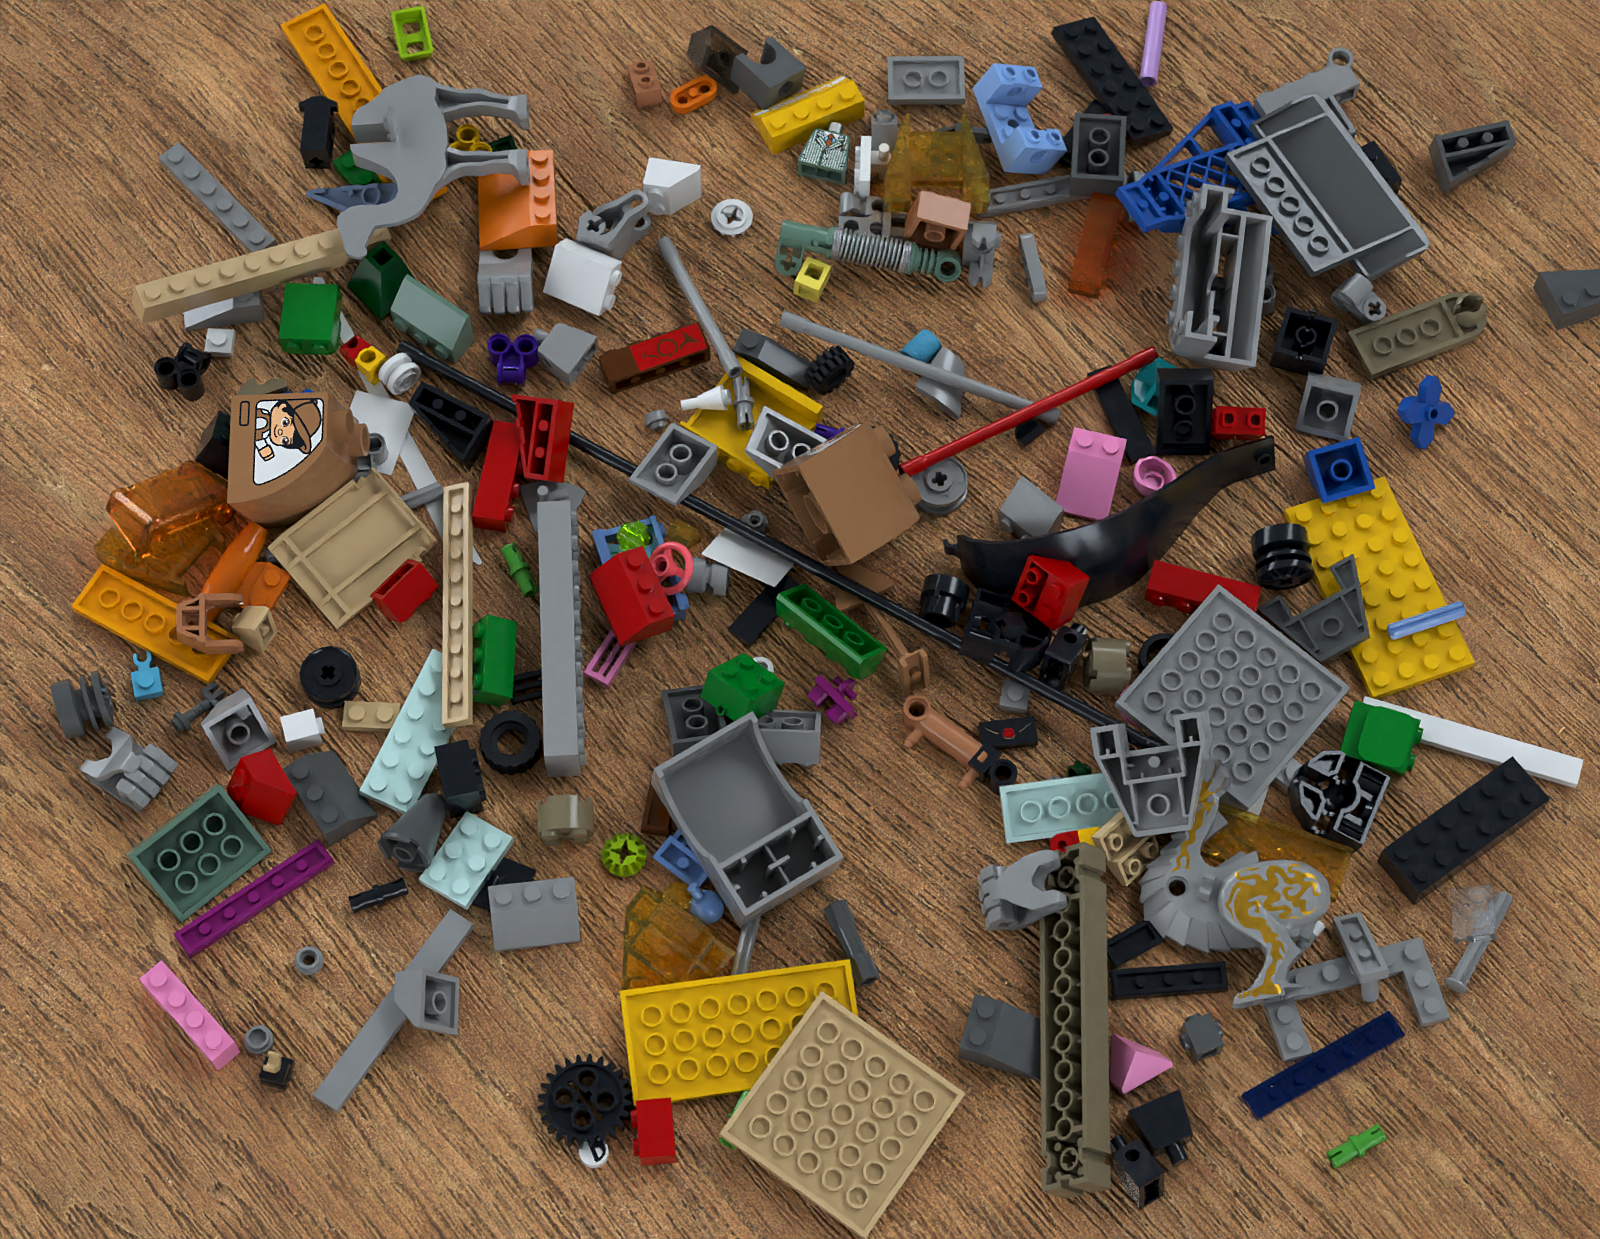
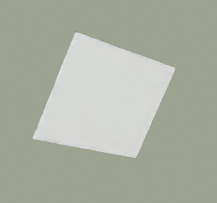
M356 390L350 409L353 416L359 420V424L365 423L367 425L369 433H379L384 437L388 458L383 464L377 466V471L392 475L414 412L408 403ZM373 447L370 451H378L380 447Z
M724 528L701 553L710 559L773 587L781 581L794 565L727 528Z

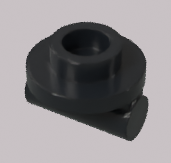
M1030 419L1017 425L1014 433L1015 439L1022 447H1026L1043 434L1045 429L1040 423Z

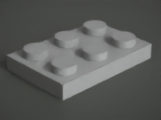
M964 56L887 57L888 105H965Z

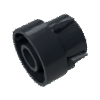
M928 575L925 578L919 604L921 607L919 615L944 629L953 628L955 623L958 622L961 611H964L970 593L969 586L962 580L950 575Z

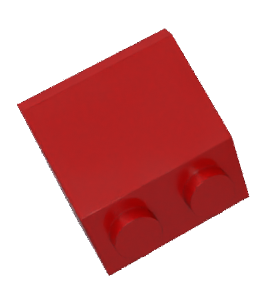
M270 748L241 757L226 788L227 794L241 812L274 825L283 823L297 794Z

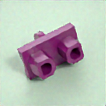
M821 674L814 679L816 685L807 696L818 708L829 698L835 703L825 715L836 726L848 717L852 721L857 716L854 708L844 699L847 696L853 701L857 697V694L852 690L856 684L852 678L843 681L837 676L833 680V683L838 687L836 690Z

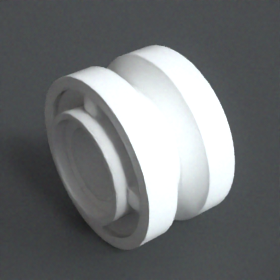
M399 353L384 363L378 373V378L384 385H387L392 394L399 395L406 392L417 382L421 369L412 362L406 353Z

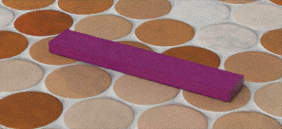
M317 839L173 935L189 959H191L334 865L335 862L320 840Z

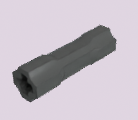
M846 899L830 903L823 911L831 930L838 937L846 958L850 959L852 977L856 986L865 987L874 983L880 978V975L857 932L855 919Z

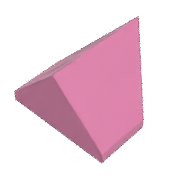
M1112 1033L1110 1082L1122 1094L1129 1092L1173 1067L1172 1062L1160 1052Z

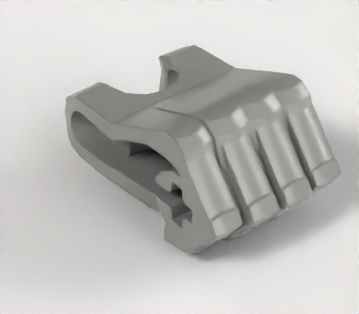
M632 190L617 200L601 205L592 213L590 210L586 211L578 219L576 242L621 261L631 245L647 235L651 229V220L646 214L650 208L647 194L641 190ZM635 200L643 202L633 209L630 207L631 202ZM638 221L644 223L642 227H635Z
M521 248L518 250L517 255L506 260L495 257L493 250L480 251L478 293L481 314H491L492 309H494L496 315L506 314V311L509 314L520 313V308H522L523 312L534 311L532 285L534 272L531 248Z
M112 727L105 735L112 744L111 755L106 759L96 762L87 759L79 770L91 783L108 792L134 811L141 813L168 782L178 763L154 745L149 744L144 749L134 743L133 738L129 734Z
M1042 850L1022 857L1008 868L992 864L981 869L978 875V884L981 888L979 890L980 902H983L981 904V912L983 917H986L985 926L988 931L1021 930L1039 919L1068 906L1066 894L1057 890H1045V879L1048 874L1058 869L1061 865L1058 852Z

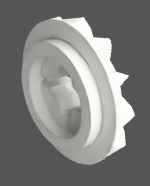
M727 199L714 207L711 221L714 229L720 231L722 236L727 234L734 237L740 233L744 235L745 230L751 228L753 214L745 202L737 199ZM737 212V221L733 220L731 223L728 224L727 217L731 218Z

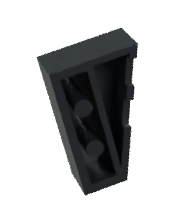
M421 381L408 403L421 422L470 471L491 435L493 426L491 416Z

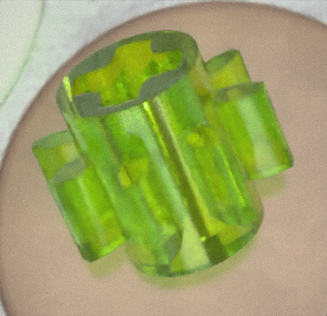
M638 520L635 523L625 522L616 535V539L619 540L618 543L620 544L619 549L624 552L643 546L645 550L650 541V536L646 531L648 526Z

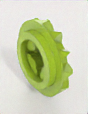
M629 832L626 834L616 833L614 837L606 840V844L602 849V862L605 868L616 876H632L638 873L646 863V846L639 837H635ZM625 845H627L628 853L633 855L626 856L623 864H621L620 855L616 853L622 852Z

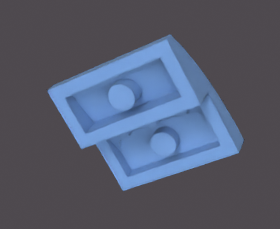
M679 829L673 837L670 835L653 856V859L687 885L697 883L701 889L710 880Z

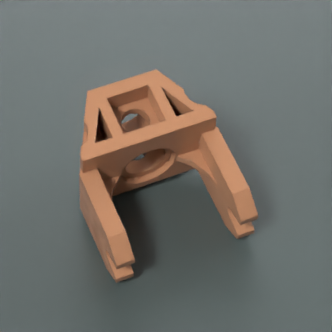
M203 592L194 599H188L177 604L176 632L179 642L205 654H236L244 652V644L241 640H212L207 636V613L212 608L244 606L243 595L235 593L205 594Z

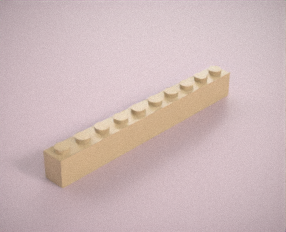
M337 228L134 286L132 304L141 324L361 260H356L346 255L343 240ZM380 228L374 231L366 248L367 252H370L383 241L388 245L390 244L391 236L387 228Z

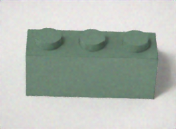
M407 274L404 277L390 309L393 325L399 331H406L411 334L420 345H427L432 348L441 359H448L455 364L475 342L470 315Z

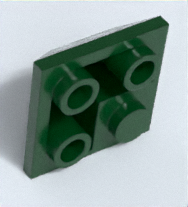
M383 241L361 260L348 282L347 288L382 321L391 314L390 309L404 277L407 274L413 278L414 276L402 258Z

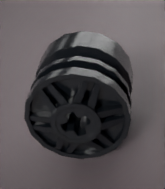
M1291 523L1275 524L1264 527L1251 536L1252 555L1256 560L1254 565L1257 572L1256 581L1260 587L1269 590H1287L1304 585L1313 579L1314 568L1312 566V557L1309 554L1308 531L1305 527Z

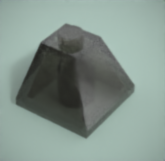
M713 25L692 33L686 54L698 69L734 95L738 93L739 87L730 79L735 56L741 53L747 55L748 51Z

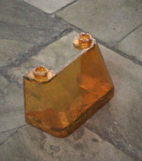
M192 460L186 461L180 467L129 487L115 489L110 494L106 506V511L140 559L152 555L151 546L158 541L161 544L165 543L168 535L208 518L212 523L218 521L220 526L232 522L236 510L227 504L228 482L211 469Z

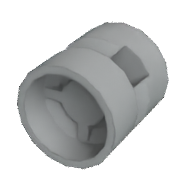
M692 557L693 574L687 584V591L703 594L706 590H709L711 595L726 596L730 578V567L715 560L709 563L706 558Z

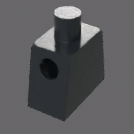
M1180 1090L1171 1092L1128 1111L1126 1117L1128 1124L1152 1157L1167 1153L1172 1166H1178L1189 1159L1183 1145L1191 1141L1193 1132Z

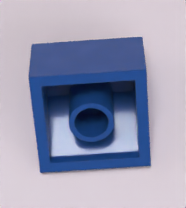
M1360 437L1308 451L1302 457L1309 481L1323 504L1375 489Z

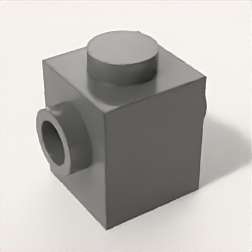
M1196 1013L1185 1019L1180 1031L1181 1034H1179V1040L1185 1051L1189 1050L1194 1063L1221 1053L1224 1046L1221 1038L1223 1037V1031L1217 1020L1213 1021L1210 1013L1201 1016V1013Z

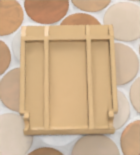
M372 468L371 473L366 478L362 476L357 483L352 479L281 534L267 549L336 630H338L374 602L370 595L407 559L415 560L422 564L421 557L429 552L438 541L375 468Z

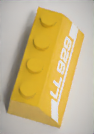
M840 76L781 100L765 110L759 109L750 113V116L771 154L774 155L809 140L815 129L827 131L831 122H837L844 126L863 118L865 99L853 80Z

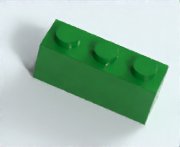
M487 614L474 624L473 701L500 707L513 698L517 622Z

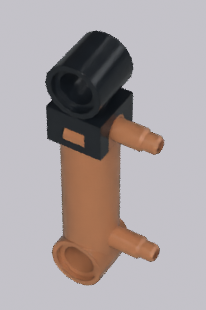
M914 695L906 699L903 706V723L912 731L902 744L906 750H909L922 736H925L967 768V773L958 784V788L961 791H965L975 780L983 784L988 777L989 788L997 795H1000L999 786L1016 784L1018 770L1012 761L1000 759V752L986 742L982 745L932 708L930 702L925 697ZM919 710L923 715L916 717L911 715L910 712ZM998 774H1006L1010 779L1001 781L996 776Z

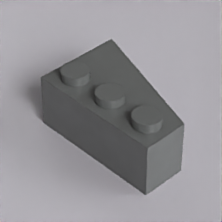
M1509 120L1434 137L1428 150L1443 195L1509 156L1516 145Z
M1600 269L1539 272L1533 289L1556 330L1600 315Z

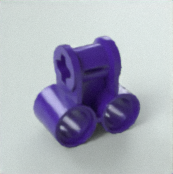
M498 333L492 335L488 339L487 348L491 363L497 366V385L519 383L520 386H525L526 368L535 366L539 361L537 340L532 335L523 334L518 336L514 343H511L505 334ZM497 349H505L502 352H496ZM526 349L531 350L530 352H527V353L522 352L523 350H526Z

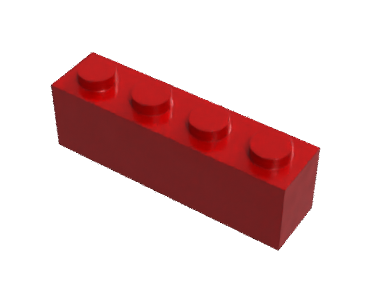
M495 420L493 422L472 513L474 528L506 532L508 523H513L515 507H512L513 500L518 499L520 493L518 478L519 475H524L519 444H522L520 429L516 427V423Z
M1154 560L1144 600L1150 601V603L1156 606L1166 605L1174 607L1183 613H1194L1219 584L1252 611L1256 612L1262 587Z

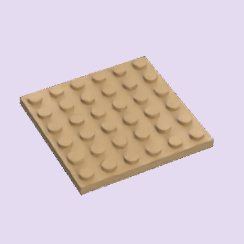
M821 991L723 1127L719 1136L859 1237L865 1239L966 1093Z

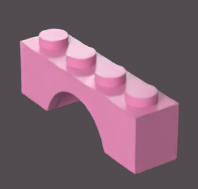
M162 960L139 979L148 994L176 1021L217 1071L240 1053L235 1041Z

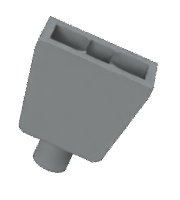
M557 323L550 333L537 328L532 334L539 346L537 354L540 364L569 387L572 386L598 351L597 337L595 335L562 323Z

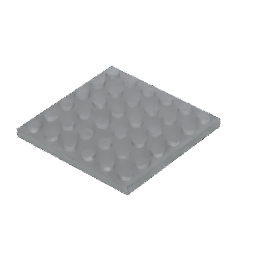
M1218 584L1116 701L1114 706L1165 745L1177 744L1173 715L1208 710L1212 732L1210 757L1222 760L1223 774L1233 781L1225 795L1247 812L1351 687Z

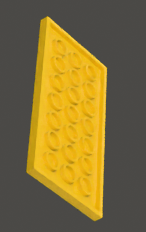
M1385 476L1373 480L1375 485L1373 490L1324 504L1320 498L1287 508L1284 511V516L1288 523L1299 524L1308 531L1309 554L1312 557V566L1314 568L1313 577L1323 599L1342 590L1329 567L1354 554L1370 639L1348 650L1369 697L1373 699H1380L1471 668L1475 663L1455 620L1394 640L1390 639L1387 633V627L1390 623L1440 608L1447 604Z
M850 959L620 991L634 1108H636V1100L671 1097L672 1102L742 1093L745 1090L750 1091L821 991L858 1016Z

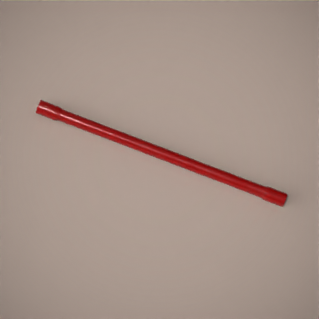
M1153 346L1144 349L1116 365L931 452L898 465L900 475L906 473L913 477L947 458L1123 375L1144 368L1159 358L1158 353Z

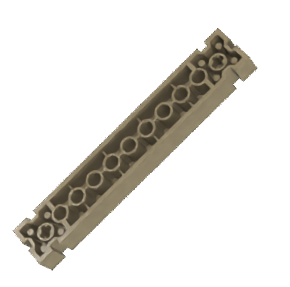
M1085 842L1067 846L1066 853L1054 850L1059 854L1061 865L1058 869L1048 874L1045 879V890H1057L1066 894L1068 906L1040 919L1041 1157L1047 1158V1167L1041 1168L1042 1192L1064 1199L1083 1195V1190L1095 1193L1111 1189V1166L1105 1164V1156L1110 1154L1106 883L1100 881V876L1106 873V855L1104 850Z

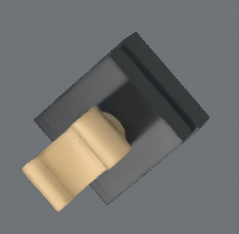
M268 1051V1057H265L259 1075L260 1083L287 1090L295 1061L281 1057V1053Z

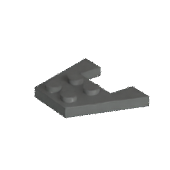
M1354 554L1329 567L1342 590L1293 617L1281 595L1257 607L1259 613L1321 665L1370 639Z

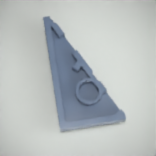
M370 183L368 185H349L330 189L317 188L307 191L306 196L344 211L358 205L388 203L396 197L398 187L395 183Z

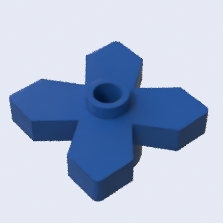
M1427 375L1419 384L1418 396L1405 397L1400 402L1397 410L1402 422L1413 424L1410 438L1415 448L1423 450L1433 440L1435 423L1446 425L1454 416L1450 403L1439 401L1442 386L1438 378Z

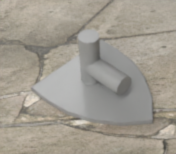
M538 481L520 486V491L535 533L538 532L537 502L570 500L571 509L577 510L587 491L574 484L566 482Z

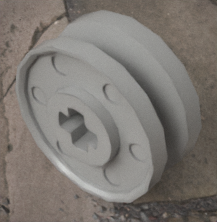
M953 457L928 467L927 470L911 477L921 495V502L916 505L925 513L935 516L949 515L957 511L966 500L968 494L967 472L963 465Z

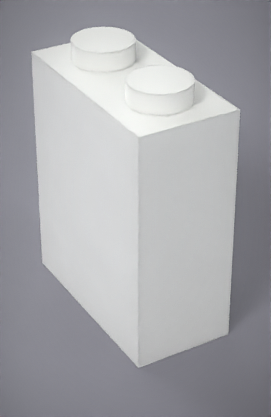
M565 238L555 245L543 292L600 316L614 305L616 296L613 293L622 278V272L620 271L622 261Z

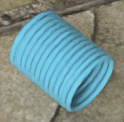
M923 329L899 353L929 363L938 354L942 344L931 331Z

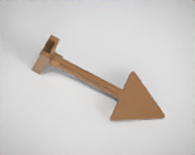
M858 564L837 565V572L880 595L895 587L893 581ZM837 587L836 608L844 613L858 605H863L897 656L900 686L906 697L911 695L910 687L921 681L925 687L929 686L928 655L923 647L912 653L908 652L881 610Z

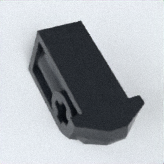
M313 96L299 102V110L304 112L300 152L306 169H331L335 140V122L331 116H334V112H338L339 107L337 102L325 96Z

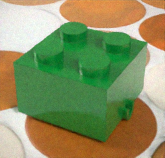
M743 653L709 670L700 697L714 706L718 715L723 716L725 714L733 721L752 711L758 719L777 708L785 682L776 677L771 671L759 665L753 658Z

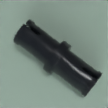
M403 877L381 886H378V884L372 885V889L348 896L353 913L356 914L359 911L376 905L379 907L384 906V902L408 895V890Z

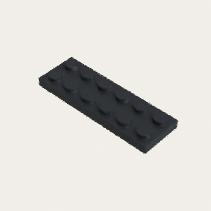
M1094 16L1053 28L1051 35L1105 112L1111 115L1127 116L1126 142L1129 146L1165 137L1172 133L1173 126Z

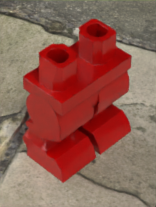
M1216 406V408L1212 409L1211 439L1234 440L1235 435L1237 440L1256 441L1261 439L1265 435L1266 408Z

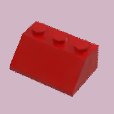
M643 546L616 554L589 574L588 578L620 647L672 629L675 614Z

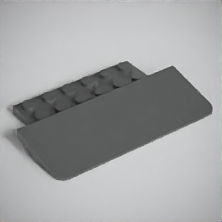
M1308 94L1295 99L1252 122L1249 129L1257 141L1226 153L1225 162L1264 215L1273 216V227L1311 278L1348 262L1356 273L1363 275L1372 282L1422 254L1429 246L1428 236L1325 100L1319 95Z

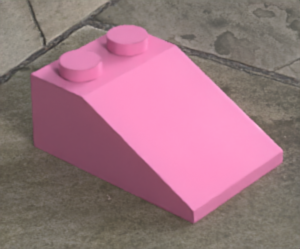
M1074 427L1056 503L1064 508L1063 514L1091 521H1097L1109 516L1127 439Z

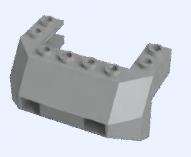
M1203 183L1199 190L1193 193L1192 200L1186 203L1185 222L1181 235L1178 234L1175 244V250H1178L1179 254L1178 260L1175 259L1172 269V275L1176 276L1175 285L1172 284L1169 294V300L1173 301L1172 310L1168 311L1166 325L1170 326L1169 342L1172 353L1202 367L1230 372L1256 367L1273 216L1227 208L1228 201L1234 195L1235 189ZM1224 224L1232 225L1226 228H1222ZM1220 254L1225 255L1223 277L1216 276Z

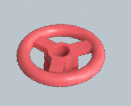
M666 542L659 545L651 553L649 561L660 584L667 577L674 575L682 578L672 587L662 586L665 595H674L682 591L689 583L693 574V558L690 551L681 543ZM673 550L680 552L684 557L685 570L678 568L676 562H674Z

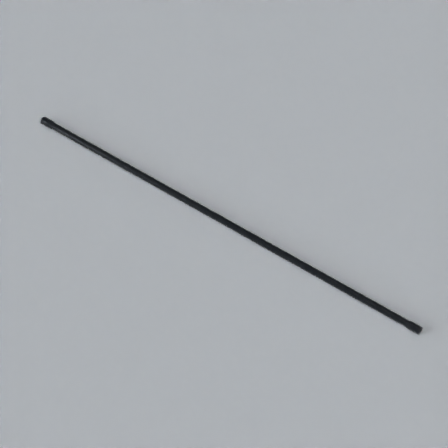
M405 340L401 341L398 345L397 354L406 353L413 363L429 369L517 416L516 403H513V400L508 396L430 356L424 350ZM572 430L570 431L569 445L629 477L637 469L638 466ZM692 494L680 502V504L959 652L963 638ZM995 655L991 664L975 660L1099 727L1121 724V722L1027 672L1006 670L1008 662ZM1126 725L1128 742L1140 749L1167 746Z

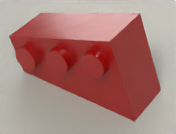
M512 394L513 403H516L518 419H515L516 427L520 429L522 444H519L524 478L564 483L574 403Z

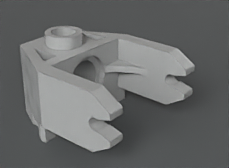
M969 220L968 229L964 235L962 265L969 266L968 282L973 287L977 285V282H981L983 288L992 283L995 248L1000 249L1002 234L997 232V222Z

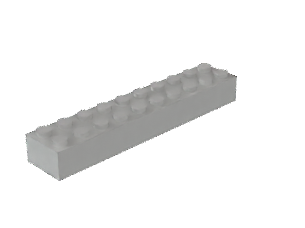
M570 500L537 502L544 760L548 777L581 776V766H586V749L584 746L586 735L583 717L585 705L582 689L584 688V676L582 672V622L580 619L582 609L579 590L581 588L579 571L580 551L578 547L579 524L577 522V510L571 509Z

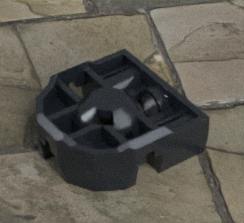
M978 587L969 613L959 654L991 664L994 653L1000 655L1001 651L1006 652L1005 657L1009 658L1006 670L1028 672L1041 663L1049 647L1053 630L1012 601V595L999 594ZM1016 606L1018 607L1017 612L1022 614L1020 616L1014 612H1006L1007 608L1012 610V607ZM980 621L989 623L985 631L978 629ZM1001 625L1005 627L1004 630L1000 629Z
M1340 750L1322 751L1295 771L1288 787L1291 811L1300 822L1301 828L1304 831L1353 854L1365 842L1391 777L1363 762L1356 764L1351 761L1346 762V758H1344L1346 753ZM1340 768L1349 772L1346 780L1343 779L1341 781L1338 779L1337 774ZM1303 776L1315 782V784L1312 786L1302 780L1298 781V778ZM1329 782L1328 788L1321 790V783ZM1361 798L1365 801L1362 803L1355 817L1354 815L1350 814V812L1357 807ZM1334 809L1338 810L1336 813L1331 812ZM1321 813L1331 817L1325 831H1319L1314 826L1318 822Z

